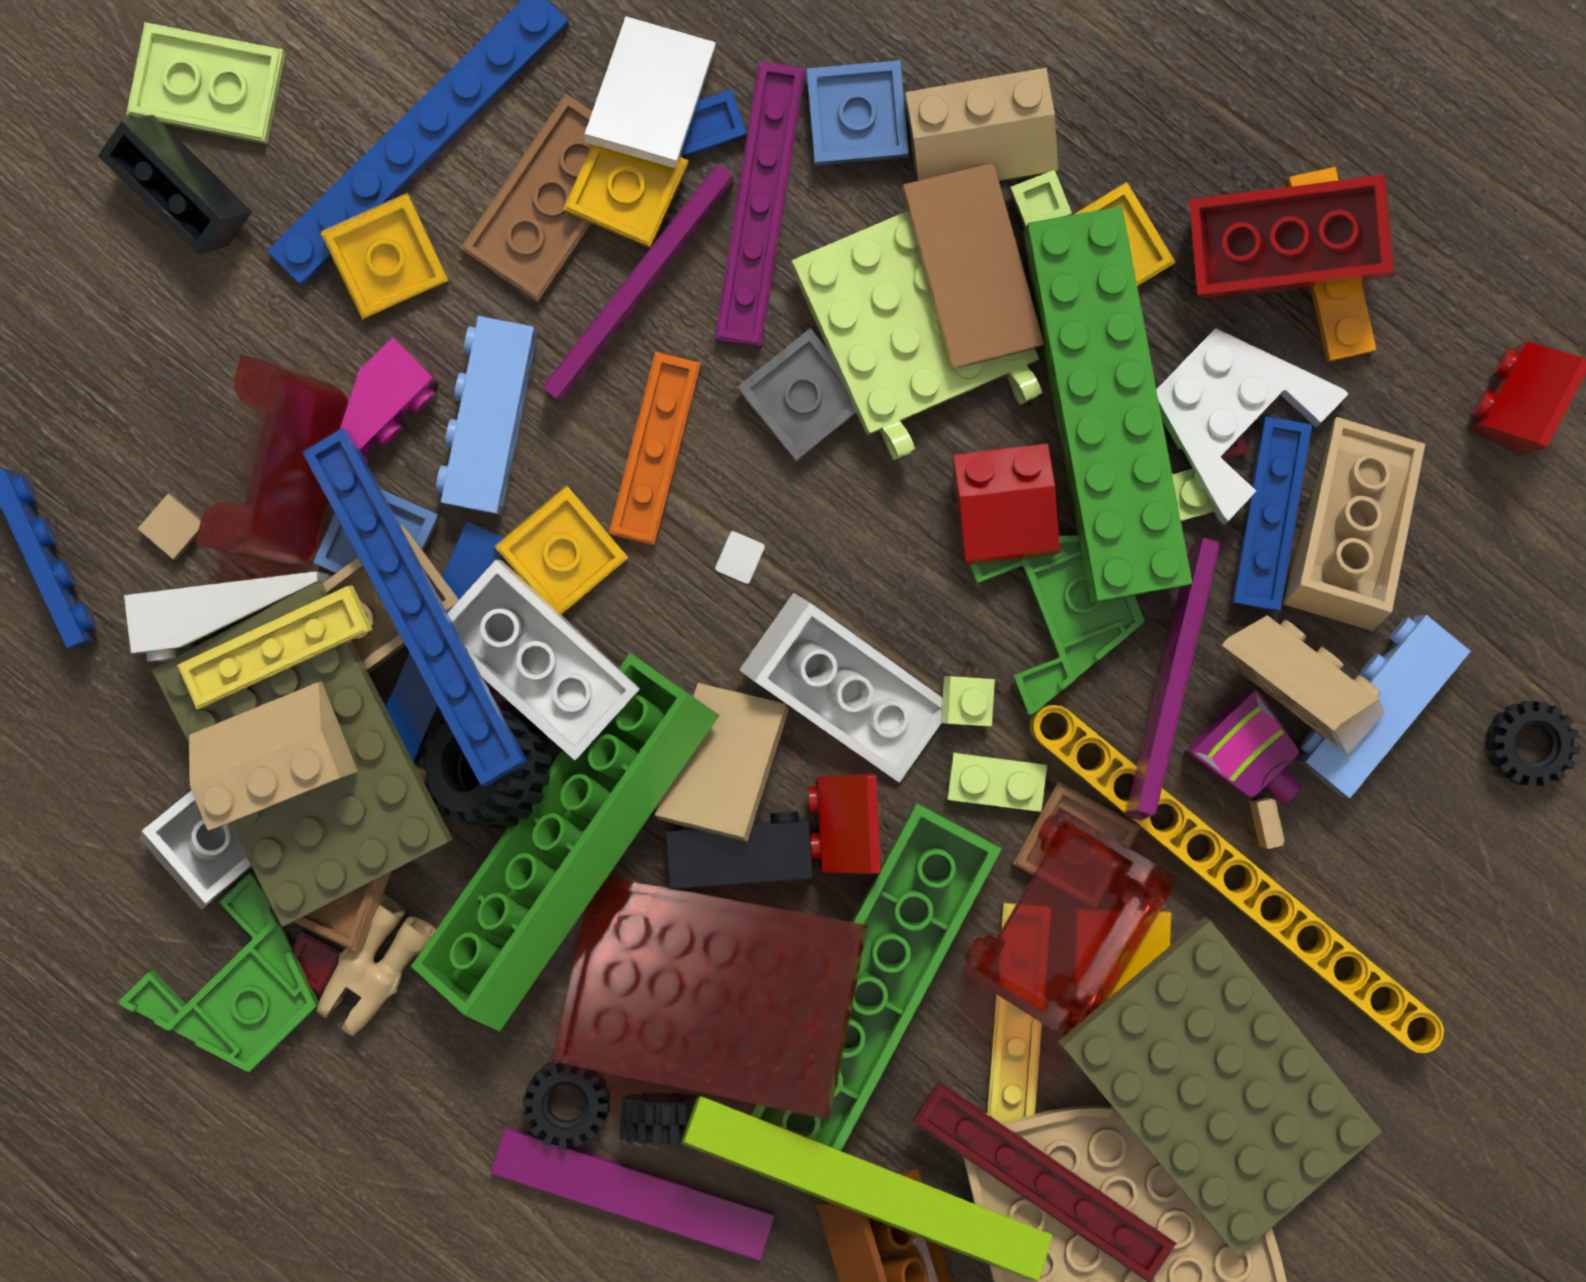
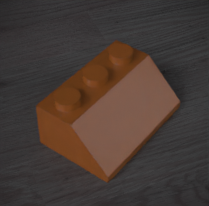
M918 1169L898 1173L922 1183ZM823 1201L816 1205L839 1282H952L941 1245L828 1201Z

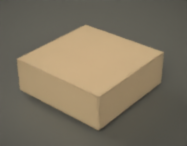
M168 493L139 526L138 530L173 560H177L207 524L174 495Z
M1268 797L1249 800L1259 846L1266 849L1283 846L1285 840L1276 800Z

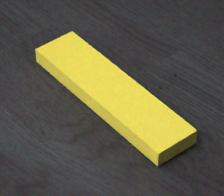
M352 585L344 587L177 666L196 709H201L373 629Z

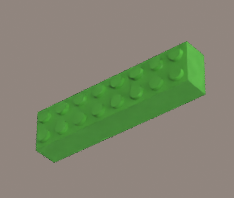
M1119 206L1029 222L1022 235L1039 327L1044 341V355L1090 604L1188 586L1192 584V578L1123 207Z
M631 653L628 654L619 669L640 689L576 760L562 749L546 772V775H550L548 786L543 785L541 793L544 797L540 804L534 803L532 805L533 813L527 819L518 817L519 824L506 829L411 965L418 974L463 1015L497 1031H500L720 716Z
M914 801L880 865L881 873H876L748 1115L839 1151L842 1150L1002 850L998 845Z

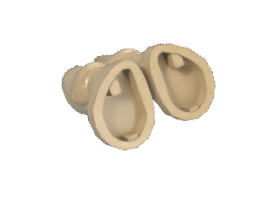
M384 893L372 920L371 928L362 951H352L345 948L344 951L340 952L338 965L328 981L316 1009L319 1015L328 1018L337 1005L342 1002L348 989L359 995L361 999L350 1011L347 1020L342 1026V1030L350 1036H354L375 1015L385 1000L397 992L402 979L403 969L415 956L421 953L437 930L424 920L417 917H408L398 930L392 945L383 959L378 963H374L376 951L406 913L405 909L397 901Z

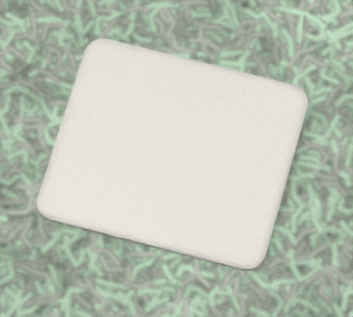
M732 531L715 569L722 574L748 584L765 546L758 541Z

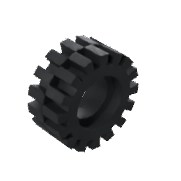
M1524 701L1519 704H1511L1505 707L1507 709L1505 712L1497 713L1493 718L1496 720L1495 725L1489 726L1486 732L1491 734L1490 742H1485V749L1491 751L1492 756L1488 757L1491 765L1497 766L1499 769L1497 773L1501 777L1508 778L1510 782L1518 785L1545 787L1552 785L1554 780L1560 781L1566 777L1564 774L1566 769H1573L1576 762L1572 761L1573 754H1579L1580 746H1575L1574 739L1580 738L1578 730L1572 729L1570 726L1574 721L1569 715H1563L1561 708L1555 705H1548L1546 702ZM1530 725L1543 729L1549 739L1548 752L1541 760L1536 762H1527L1522 759L1517 753L1515 746L1519 732Z
M566 1057L559 1058L558 1061L553 1063L551 1061L535 1073L526 1088L522 1107H525V1121L531 1124L532 1128L530 1131L535 1137L539 1134L544 1138L543 1143L549 1146L551 1143L559 1144L558 1148H567L568 1145L573 1144L574 1147L583 1145L584 1141L591 1140L597 1135V1132L602 1128L608 1116L611 1097L610 1090L607 1091L606 1088L607 1081L603 1075L599 1076L596 1072V1067L592 1064L590 1066L584 1064L582 1059L567 1060ZM572 1085L581 1091L585 1099V1109L579 1117L573 1120H562L551 1112L549 1096L558 1086Z
M642 1093V1095L632 1094L622 1097L621 1139H626L629 1142L637 1141V1143L641 1144L653 1143V1145H661L662 1143H669V1145H678L682 1141L696 1099L699 1096L692 1094L682 1095V1093Z

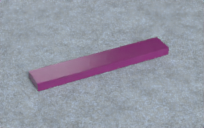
M759 61L715 341L757 348L762 347L805 78V68Z
M721 165L713 168L543 384V389L547 394L559 403L563 401L733 185V176Z
M1203 537L1189 548L1188 562L1192 584L1181 587L1179 590L1125 816L1141 821L1153 816L1157 811L1220 548L1218 541Z
M509 1126L505 1127L490 1174L759 1261L761 1260L775 1212L571 1146L558 1148L559 1144L551 1143L549 1146L543 1143V1137H535L534 1134Z

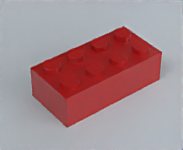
M1384 175L1189 200L1197 295L1204 300L1395 277L1388 189Z

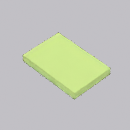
M145 22L126 114L130 118L154 115L162 124L268 145L286 53L283 49Z

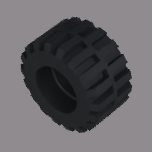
M499 708L528 762L488 786L480 785L447 721L439 720L434 727L436 734L433 738L429 737L425 745L429 749L427 757H422L421 767L426 768L424 784L426 788H430L429 793L435 805H438L437 809L442 816L467 824L491 829H503V826L511 828L518 825V817L527 819L533 813L532 805L534 803L540 804L544 797L541 793L543 785L548 786L550 775H546V770L548 766H551V755L545 754V749L549 746L546 736L539 735L541 730L533 722L529 721L525 715Z

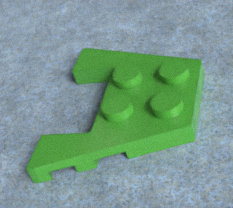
M1078 535L1059 536L1060 554L969 564L976 584L1018 567H1023L1058 657L1056 659L1013 675L1028 715L1040 710L1048 701L1064 690L1078 676L1145 622L1135 596L1090 604Z
M254 871L248 873L219 902L252 936V940L187 1004L154 970L148 972L118 1001L122 1007L129 1011H136L154 1021V1024L168 1031L173 1030L196 1042V1046L248 1073L269 1055L319 1003L306 979L307 976L299 959L296 958L286 932L281 926Z

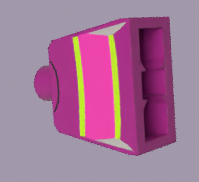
M1248 689L1184 750L1188 756L1247 798L1252 799L1265 788L1281 805H1284L1302 788V785L1285 768L1300 752L1256 689Z

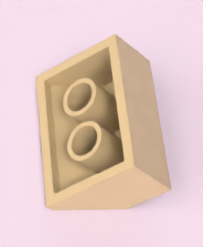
M1047 67L905 93V117L917 181L993 162L999 182L1042 175L1052 170L1058 172L1055 113Z
M1265 616L1226 639L1222 646L1239 673L1347 756L1351 754L1385 713L1378 699L1381 692L1372 683L1360 675L1355 680L1351 679L1340 670L1344 665L1337 657L1323 647L1315 652L1303 643L1307 638L1304 633L1287 620H1284L1279 625L1269 616Z
M322 681L189 735L190 787L208 831L358 772Z

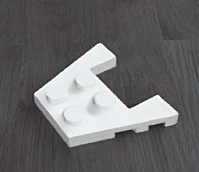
M1216 328L1156 389L1162 421L1178 449L1184 451L1195 471L1193 476L1201 490H1206L1215 506L1213 511L1223 525L1251 498L1256 490L1221 458V455L1261 413L1281 395L1313 426L1317 427L1348 395L1343 388Z

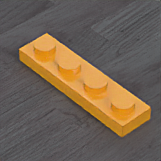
M1336 167L1291 176L1286 182L1287 186L1291 187L1337 181L1338 175ZM1361 281L1310 287L1327 362L1372 353L1377 350Z

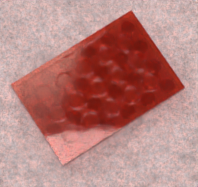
M607 877L586 907L552 1062L830 1119L868 927L853 922Z

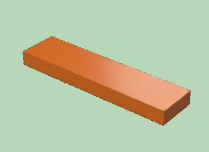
M655 351L609 530L610 535L655 546L701 363Z

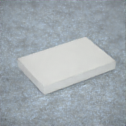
M626 16L585 131L584 142L676 169L715 52L716 42Z

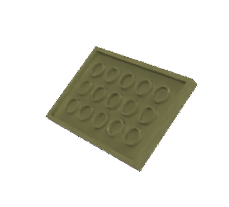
M315 582L152 670L188 742L190 734L322 681L358 772L230 823L282 927L453 840L352 640L211 705L196 709L177 665L327 596L328 593L322 582Z
M1205 916L1058 1041L1237 1256L1382 1133L1376 1123L1217 927Z

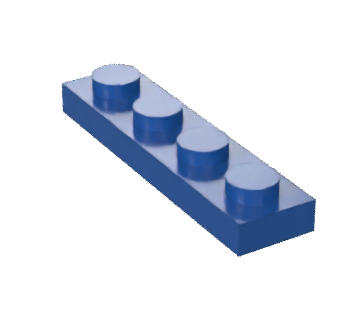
M1267 416L1262 418L1251 486L1256 492L1248 500L1231 603L1273 611L1281 610L1312 424Z
M5 468L0 469V507L66 648L80 649L95 642L96 639L92 633V629L96 628L93 615L85 603H78L71 588L76 585L75 577L68 564L64 560H58L51 545L56 543L54 532L44 517H38L32 501L36 500V495L31 483L25 475L19 476L17 471Z

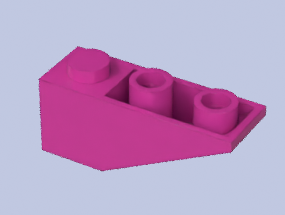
M392 337L358 371L340 429L345 428L350 432L364 460L368 463L369 460L365 455L377 443L383 447L393 440L402 429L399 422L411 410L416 414L419 413L434 399L436 393L432 389L439 382Z

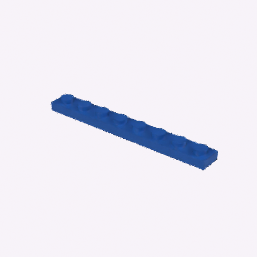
M521 0L267 251L304 287L333 258L321 235V231L392 200L569 26L568 20L548 0Z
M342 428L303 451L309 466L480 785L488 786L527 763V759L350 432Z

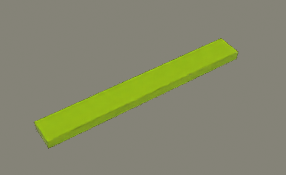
M699 1096L696 1099L681 1141L682 1145L1027 1280L1039 1281L1052 1234L705 1097Z

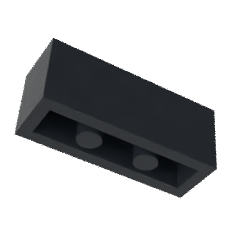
M154 115L122 120L98 155L198 255L229 246L252 214V211Z
M798 811L770 813V822L753 823L748 842L676 824V829H668L666 831L670 889L813 878L809 820L799 819Z

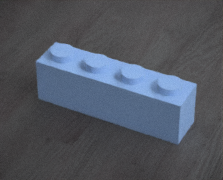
M478 316L476 327H468L464 341V354L470 355L467 373H459L454 393V400L461 401L457 420L450 419L445 437V446L451 447L448 466H440L436 482V493L442 494L441 503L502 516L538 332L534 327Z
M1427 615L1415 616L1413 620L1409 617L1402 620L1389 637L1394 643L1383 656L1379 653L1375 654L1362 668L1359 675L1367 679L1381 692L1378 699L1385 713L1351 754L1347 756L1314 729L1300 745L1304 752L1297 761L1341 797H1352L1471 652Z

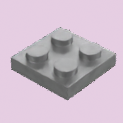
M811 328L737 386L738 391L795 462L856 414V410L829 350Z

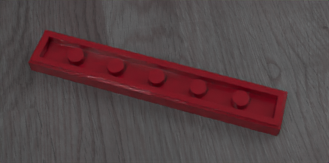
M939 1080L912 1119L913 1123L1147 1282L1153 1280L1177 1244L1173 1239Z

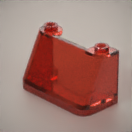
M240 355L235 376V391L238 398L244 404L267 412L245 506L223 502L212 505L201 519L195 545L284 566L298 567L311 560L316 552L328 504V499L309 466L303 451L340 430L349 400L339 387L329 382L265 360Z
M1059 807L1055 815H1050L1044 821L1038 833V839L1041 840L1040 849L1046 856L998 936L989 934L984 939L978 937L970 945L965 955L967 963L961 972L1053 1031L1066 1035L1109 998L1167 901L1175 878L1174 875Z

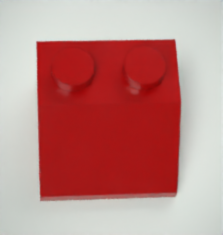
M1528 341L1515 346L1513 350L1507 348L1494 369V373L1499 375L1492 391L1485 390L1473 409L1472 415L1478 418L1471 430L1520 456L1547 448L1586 374V359Z
M1048 444L953 455V486L965 565L1060 554L1056 492Z
M874 773L817 775L818 786H809L810 814H819L820 833H811L812 862L821 861L822 872L881 873L876 775Z

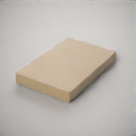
M697 683L693 697L720 716L658 803L655 816L662 821L748 842L789 708L785 703Z

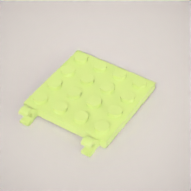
M907 211L793 259L790 262V267L866 435L868 436L880 431L893 461L910 454L915 449L908 431L901 423V421L1003 376H1007L1019 405L1033 400L1043 393L1036 376L1028 368L1029 365L1039 360L1035 349L951 370Z

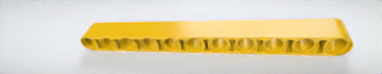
M1046 705L1034 713L1030 719L1029 729L1036 742L1125 815L1129 799L1121 800L1115 795L1113 789L1114 782L1120 775L1129 773L1134 777L1137 766L1066 708ZM1055 712L1064 721V731L1057 739L1049 740L1042 734L1040 724L1044 716ZM1087 743L1095 744L1101 753L1098 765L1090 770L1083 769L1077 761V752L1080 747ZM1163 788L1158 805L1167 804L1173 812V820L1167 828L1162 830L1155 829L1151 824L1150 817L1141 821L1129 818L1397 1042L1417 1053L1431 1052L1440 1045L1443 1040L1444 1028L1441 1020L1431 1010ZM1203 834L1208 839L1209 851L1202 859L1192 860L1187 852V844L1193 836ZM1233 865H1241L1245 871L1243 885L1238 889L1228 890L1224 883L1226 870ZM1277 895L1282 904L1281 912L1276 918L1265 920L1261 915V904L1268 896ZM1306 926H1314L1318 933L1316 944L1311 949L1301 950L1297 943V936L1300 930ZM1350 956L1354 963L1353 973L1347 979L1337 980L1334 974L1336 962L1342 957ZM1380 987H1387L1390 992L1388 1005L1381 1010H1374L1371 1005L1373 992ZM1423 1017L1427 1024L1425 1034L1420 1039L1410 1040L1407 1033L1410 1022L1415 1018Z

